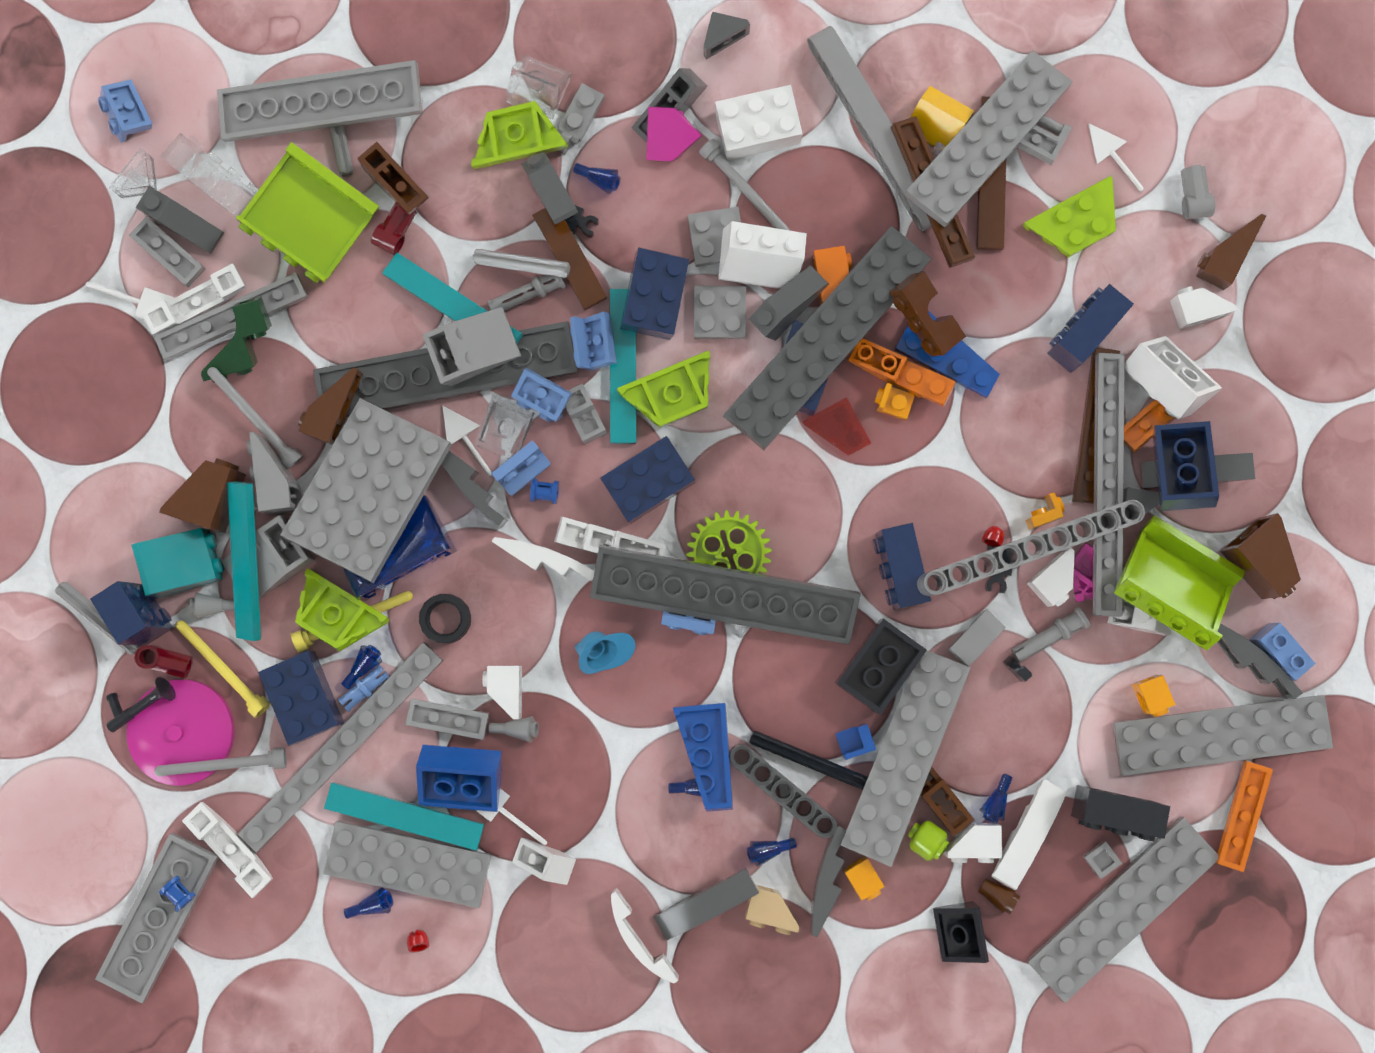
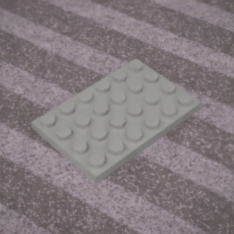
M360 398L280 535L374 583L452 444L450 441Z

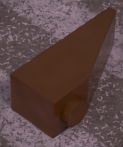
M378 142L374 143L357 158L363 170L409 215L429 198Z
M1260 214L1208 254L1204 253L1198 261L1197 267L1200 269L1196 277L1222 290L1232 285L1266 215Z
M353 367L308 407L307 411H304L300 416L298 423L300 426L299 432L333 445L342 428L363 373Z

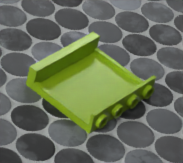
M291 142L285 149V155L241 215L236 216V219L240 222L238 227L250 236L255 233L262 238L260 243L272 252L277 249L283 253L284 257L282 259L294 268L300 265L307 270L304 275L315 283H318L319 280L326 283L379 210V206Z
M1154 515L1140 529L1114 594L1207 651L1223 636L1218 632L1232 589L1243 579L1245 570Z

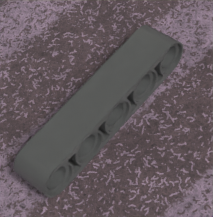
M737 744L731 749L730 760L733 766L817 836L829 838L835 834L837 823L833 816L753 749L745 744ZM739 749H744L749 753L748 761L743 764L734 760V754ZM760 766L767 767L770 772L768 778L763 781L755 777V771ZM785 783L789 785L790 792L786 797L776 795L775 790L779 784ZM804 800L810 803V810L807 814H799L796 811V806L800 801ZM821 818H828L831 821V826L827 831L817 829V823Z

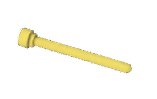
M405 591L370 607L382 613L412 600L413 594L410 591ZM303 630L291 634L292 642L298 653L310 649L313 641L319 639L308 631Z
M179 620L176 623V629L247 702V711L254 718L262 715L270 707L271 703L264 696L255 695L185 621Z

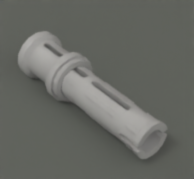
M536 275L531 279L532 282L487 302L491 310L503 307L504 311L537 296L544 298L547 293L558 288L565 289L566 286L562 277L551 275L538 277ZM555 279V281H553V282H551V283H549V284H547V285H544L545 283H547V282L552 281V280ZM524 293V295H522V296H520V297H518V298H515V299H513V300H511V301H509V302H507V303H504V301H507V300H509V299H511V298H513V297H516V296H518V295Z
M1076 607L1073 613L1063 619L1057 618L1053 622V626L1012 648L1011 651L1018 663H1022L1024 660L1061 639H1071L1072 634L1083 628H1090L1091 625L1081 608Z

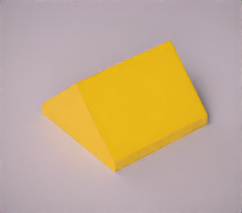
M929 86L919 100L911 117H917L927 143L942 152L968 123L974 110Z

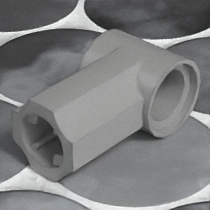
M1194 165L1182 169L1181 178L1184 192L1182 199L1183 217L1185 219L1213 216L1215 200L1213 194L1209 193L1205 166Z

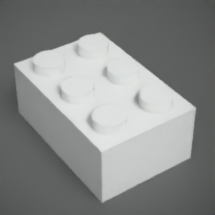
M791 85L715 102V115L727 161L801 144L803 133Z

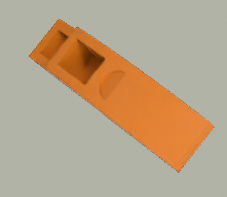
M862 339L857 344L849 358V362L880 380L890 383L900 390L915 394V397L919 399L925 398L945 407L956 385L954 380L908 361L907 357L866 339Z

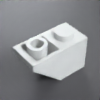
M1122 599V616L1108 617L1107 623L1166 636L1171 634V628Z
M998 823L969 824L948 845L944 855L947 858H951V862L967 863V858H978L980 863H994V858H1002L1001 825Z

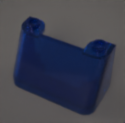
M424 495L374 583L344 568L343 570L356 599L367 601L377 595L375 589L383 590L386 588L385 586L425 564L435 562V556L437 558L443 555L447 557L457 552L429 497Z

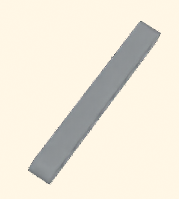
M828 26L807 38V42L812 54L915 225L921 232L931 228L932 226L926 212L904 196L906 190L914 182L891 130L892 124L837 32L832 26Z
M1128 500L934 569L919 577L917 581L918 590L921 594L928 597L939 595L1137 524L1144 518V506L1137 500ZM1126 507L1132 512L1131 519H1128L1125 515ZM1101 516L1106 517L1108 520L1107 528L1102 526L1100 522ZM1078 524L1081 525L1084 529V534L1082 537H1080L1076 532V526ZM1053 533L1059 536L1060 542L1058 546L1052 542L1051 537ZM1029 541L1035 545L1036 550L1033 555L1027 550V543ZM1004 550L1008 551L1011 555L1009 564L1002 559ZM979 559L984 560L987 568L984 573L977 567ZM954 568H958L962 572L960 582L953 578L952 572ZM930 576L934 577L937 581L935 591L931 590L927 585V580Z

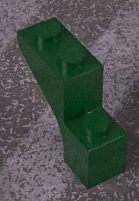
M262 296L238 302L232 307L236 320L235 334L230 342L202 370L201 377L203 382L212 380L207 373L210 367L217 368L226 379L228 374L236 372L240 376L253 371L252 368L258 361L249 336L252 339L265 336L267 334L266 331L272 326Z

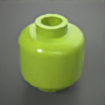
M925 821L921 825L916 823L908 834V837L911 838L910 849L926 861H931L934 858L938 860L949 845L947 833L931 821Z

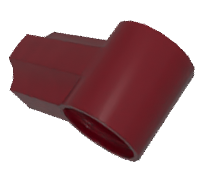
M395 202L384 223H380L374 230L371 244L394 256L396 253H399L405 241V233L417 214L416 210L409 215Z
M158 645L141 646L137 649L134 656L135 663L143 669H152L184 679L187 678L193 664L192 656L167 650ZM149 650H152L155 654V660L151 664L145 658Z

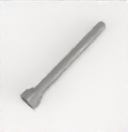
M714 138L700 149L699 154L706 161L715 162L774 228L791 231L721 155V146Z
M210 367L207 373L210 378L280 453L279 457L282 459L281 463L288 470L303 457L297 448L288 447L217 368Z
M285 747L273 748V751H268V754L159 765L155 768V774L157 776L261 765H269V767H274V769H283L287 767Z

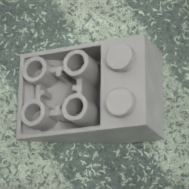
M503 307L448 323L422 334L439 381L444 385L453 386L521 357Z
M249 432L250 440H247V450L249 455L252 456L253 466H250V476L252 481L255 482L256 492L253 493L254 506L258 508L259 512L271 516L293 513L302 498L301 486L290 470H287L281 463L282 459L272 444L265 437L255 432Z
M280 515L255 531L259 599L316 561L309 550L280 535L289 521L288 518ZM230 554L222 561V564L232 577Z

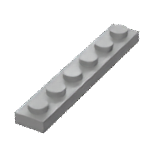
M297 273L291 274L155 335L154 338L163 359L169 361L234 332L236 320L232 307L238 302L262 296L269 316L309 298Z

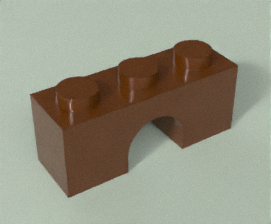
M925 271L911 274L889 292L893 298V304L903 313L907 319L908 327L916 333L921 341L923 350L930 356L945 355L966 337L953 315L941 316L935 321L930 317L928 305L938 292Z

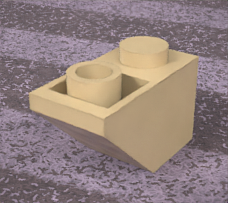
M755 884L759 894L749 899L745 913L746 919L750 920L749 924L759 928H765V925L776 927L775 931L786 935H791L792 931L798 933V922L779 890Z

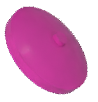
M171 680L168 682L175 690V699L173 701L165 698L160 699L129 721L127 725V743L134 762L148 777L163 784L182 786L202 781L210 777L217 770L157 776L155 768L159 765L228 758L234 742L235 726L228 704L216 690L194 680ZM155 687L148 690L137 702L150 694Z

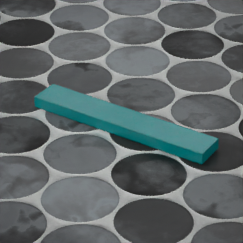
M399 253L395 254L382 272L385 277L454 322L487 312V310ZM510 326L518 344L523 334Z
M610 289V317L617 362L610 365L611 444H636V408L617 392L618 387L636 380V332L620 329L628 289Z
M235 481L228 482L236 638L258 641L261 640L253 484Z
M332 782L330 785L324 809L476 851L478 850L485 826L484 823Z

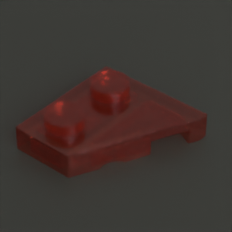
M847 397L802 421L805 426L848 456L872 444Z

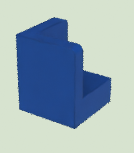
M866 723L836 733V738L845 760L876 750L868 724Z

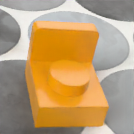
M886 383L884 389L879 388L874 401L878 403L876 411L906 421L915 394L891 387L892 384Z
M1054 492L1044 497L1049 511H1047L1046 507L1031 512L1032 517L1025 520L1029 530L1064 517L1062 513L1065 511L1064 504L1060 497H1056Z

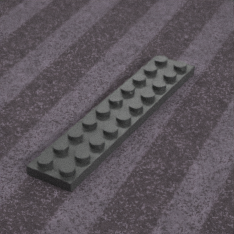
M891 226L731 405L723 417L764 451L893 305V298L889 292L911 274L922 272L932 258Z
M566 321L518 330L523 334V337L517 344L521 357L453 386L440 383L428 349L424 348L313 369L317 395L319 398L353 367L360 370L363 376L346 417L350 416L360 398L383 410L514 386L517 385L526 368L546 379L577 374L578 368L573 356L574 347L570 325Z
M599 545L590 598L849 645L861 596L858 591Z

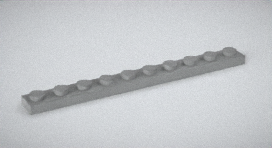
M1098 353L1095 355L1094 512L1123 502L1124 354ZM1101 516L1100 522L1104 528H1107L1108 520L1106 517ZM1123 529L1093 539V616H1122V598L1114 594V591L1123 572Z
M423 642L238 835L256 853L259 852L424 682L443 660Z

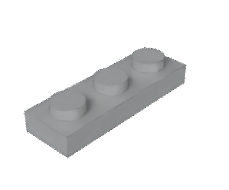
M147 216L129 234L131 238L188 288L206 269Z
M412 698L410 699L405 725L484 740L490 713Z

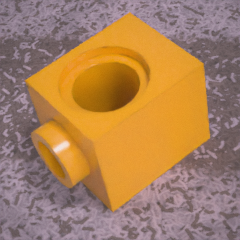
M1154 675L1132 684L1143 714H1153L1154 717H1159L1169 713L1168 708L1176 705L1164 675Z
M866 856L843 868L861 900L867 898L870 901L881 894L880 889L885 887Z

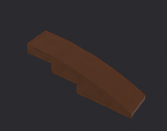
M545 208L533 214L532 216L556 260L569 263L570 272L566 278L584 310L607 299L604 290L566 221L563 220L554 224Z
M931 767L920 796L955 837L975 819L946 782Z

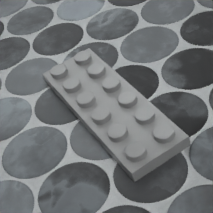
M336 821L324 874L479 908L492 854Z
M173 832L169 833L95 980L140 1003L146 1002L219 858L217 854ZM175 876L180 877V882L190 893L194 892L196 894L179 912L175 911V905L165 895L159 893L161 888Z

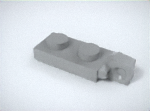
M583 83L581 84L558 125V132L568 144L567 149L558 150V152L565 155L571 143L577 145L579 141H582L605 99L604 94Z

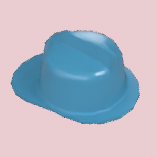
M598 631L590 632L580 643L575 645V650L579 656V668L583 673L593 674L621 666L634 654L636 645L632 636L626 633L606 635Z

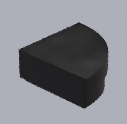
M1008 656L1002 662L1021 682H1026L1033 676L1025 666H1021L1012 656Z

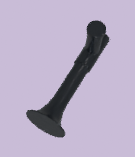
M157 677L154 690L124 711L121 708L117 693L107 695L106 700L114 716L112 720L106 723L108 730L115 732L160 699L165 698L173 701L176 697L173 686L165 678Z

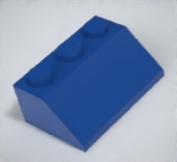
M422 745L416 765L419 806L498 811L502 776V751Z

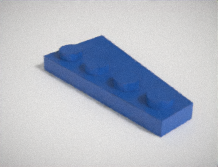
M929 312L930 317L935 321L937 318ZM908 326L895 348V351L954 380L956 383L984 398L989 396L1000 375L962 340L945 355L930 356L923 350L921 341L916 333L911 331Z
M726 704L673 707L706 812L733 810Z

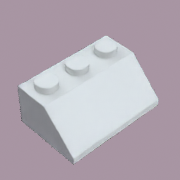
M731 221L723 228L718 279L781 289L800 273L805 258L807 233Z
M1166 336L1140 343L1124 363V369L1128 372L1129 377L1133 381L1140 383L1147 390V394L1151 398L1158 400L1165 407L1166 412L1178 420L1192 415L1222 389L1217 382Z

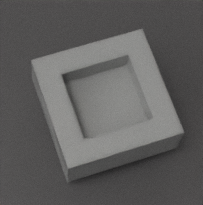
M1104 840L1083 855V858L1099 879L1104 878L1122 864Z

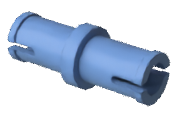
M378 665L362 680L358 679L355 682L356 685L342 697L338 698V701L341 705H344L349 699H352L344 707L350 712L366 696L368 698L372 696V691L390 676L385 671L376 678L383 672V668Z

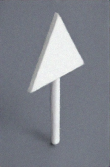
M1088 123L1096 164H1099L1111 155L1137 189L1143 191L1144 187L1115 152L1127 141Z
M442 405L447 440L454 444L462 438L487 475L491 477L492 471L466 436L480 427V425Z

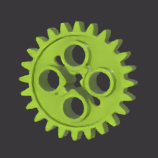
M726 510L722 518L718 512H715V520L713 521L706 516V526L700 523L697 524L700 533L691 532V536L696 541L687 543L689 547L694 548V551L688 552L686 556L693 557L694 561L692 562L709 565L724 562L728 568H731L728 556L722 555V552L725 551V545L720 531L724 530L730 548L737 551L733 554L737 570L767 573L768 570L762 565L763 563H771V559L765 557V554L772 552V549L764 547V544L769 542L770 539L761 538L765 529L756 530L755 527L758 524V520L750 524L748 522L749 514L740 519L738 510L735 512L734 517H730L729 511ZM737 528L745 533V539L740 543H735L730 538L731 531ZM716 537L720 542L719 549L716 551L708 550L705 546L706 539ZM740 555H751L753 564L748 568L740 566L738 563Z

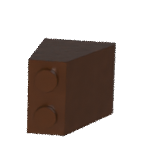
M216 458L214 463L205 460L160 508L159 513L226 533L229 525L227 483L234 481L244 482L246 474L239 472V466L218 458Z
M1278 513L1258 518L1220 551L1228 561L1245 570L1244 580L1261 599L1286 598L1296 590L1294 585L1301 580L1282 517Z

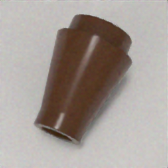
M985 878L978 890L1001 913L1005 911L1009 915L1020 899V895L1015 893L1016 890L992 882Z

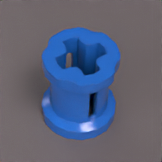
M533 478L530 488V501L535 502L536 499L552 501V504H557L559 481H554L553 483L539 482Z
M179 876L172 878L159 891L161 895H165L175 905L174 909L176 912L183 909L196 896L194 892L190 893L183 886Z

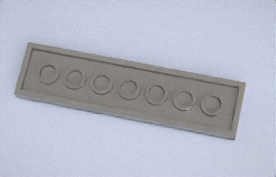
M1032 50L906 190L904 196L945 228L1066 92L1073 81Z
M416 60L217 89L221 140L224 142L423 114L419 67Z
M930 651L925 652L910 673L841 846L892 867L970 672V667Z
M1325 695L1112 722L1119 771L1122 776L1333 748Z
M1184 817L1178 818L1166 830L1165 839L1157 838L1155 842L1149 845L1026 961L1059 998L1066 1003L1216 863L1219 855Z

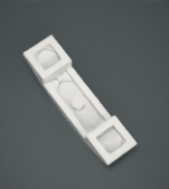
M232 263L211 274L210 280L168 302L162 300L143 310L141 314L152 335L162 333L209 312L241 292L246 286L235 265Z
M200 802L182 820L189 830L199 840H204L237 876L235 880L251 898H254L273 879L251 847L221 816L204 802Z
M615 888L611 893L612 910L617 927L625 943L635 957L651 972L666 981L676 983L679 975L664 953L654 959L626 920V917L631 914L632 908L618 888Z

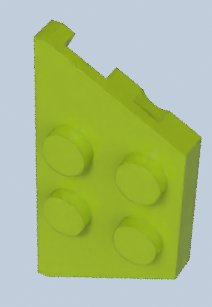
M532 101L486 112L483 122L484 128L477 142L479 147L475 159L472 158L471 166L474 169L528 158L542 152L550 153L567 149L568 144L537 102Z
M1112 176L1099 181L1024 222L1023 227L1041 236L1044 242L1055 246L1059 252L1068 258L1112 235L1116 231Z
M709 350L618 387L617 392L659 428L702 411L708 407Z
M309 568L306 569L304 575L306 577L304 591H301L300 608L297 610L295 623L339 652L390 621L387 616Z

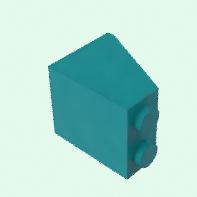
M198 528L131 545L145 596L165 598L223 580L224 565L221 558H217L215 551L217 540L212 532L210 533L208 529Z

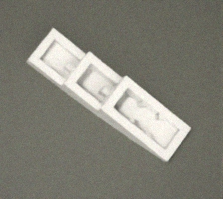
M566 517L560 518L554 540L556 543L598 554L599 545L659 556L664 555L666 548L665 544Z
M494 537L492 540L493 543L536 571H539L542 565L546 564L566 577L569 571L573 569L593 582L594 571L558 552L518 540Z
M1045 779L1040 781L1030 804L1025 807L1016 829L1011 832L1003 849L1002 858H999L991 877L1009 888L1017 890L1044 842L1067 792Z

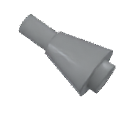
M196 593L195 598H190V613H195L196 619L220 613L223 610H234V600H223L222 598Z
M533 716L506 723H490L489 733L506 734L532 743L533 739L538 736L539 724L535 722Z

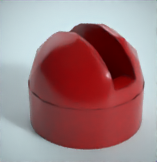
M991 526L985 530L982 542L992 547L1002 546L1005 534L1000 527Z
M423 930L409 933L407 937L409 952H420L429 948V940Z

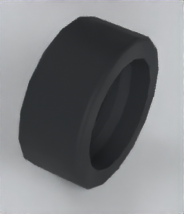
M438 594L432 596L423 604L419 614V624L422 632L428 639L437 643H453L467 634L471 625V613L468 605L461 598L452 594ZM442 603L454 605L459 610L461 616L458 628L449 634L436 632L430 623L432 610Z

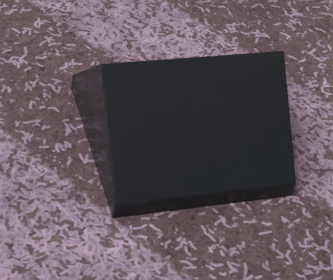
M970 901L933 908L942 962H989L980 907L975 902Z

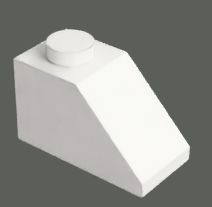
M1192 286L1177 291L1178 295L1170 300L1179 330L1226 317L1237 311L1236 305L1205 288L1193 290Z
M1071 547L1064 549L1026 583L1047 607L1054 606L1055 604L1059 607L1070 597L1067 593L1073 589L1074 550Z
M487 666V671H483V687H487V693L512 719H521L522 666Z
M521 837L512 863L543 881L567 885L576 859L557 849Z

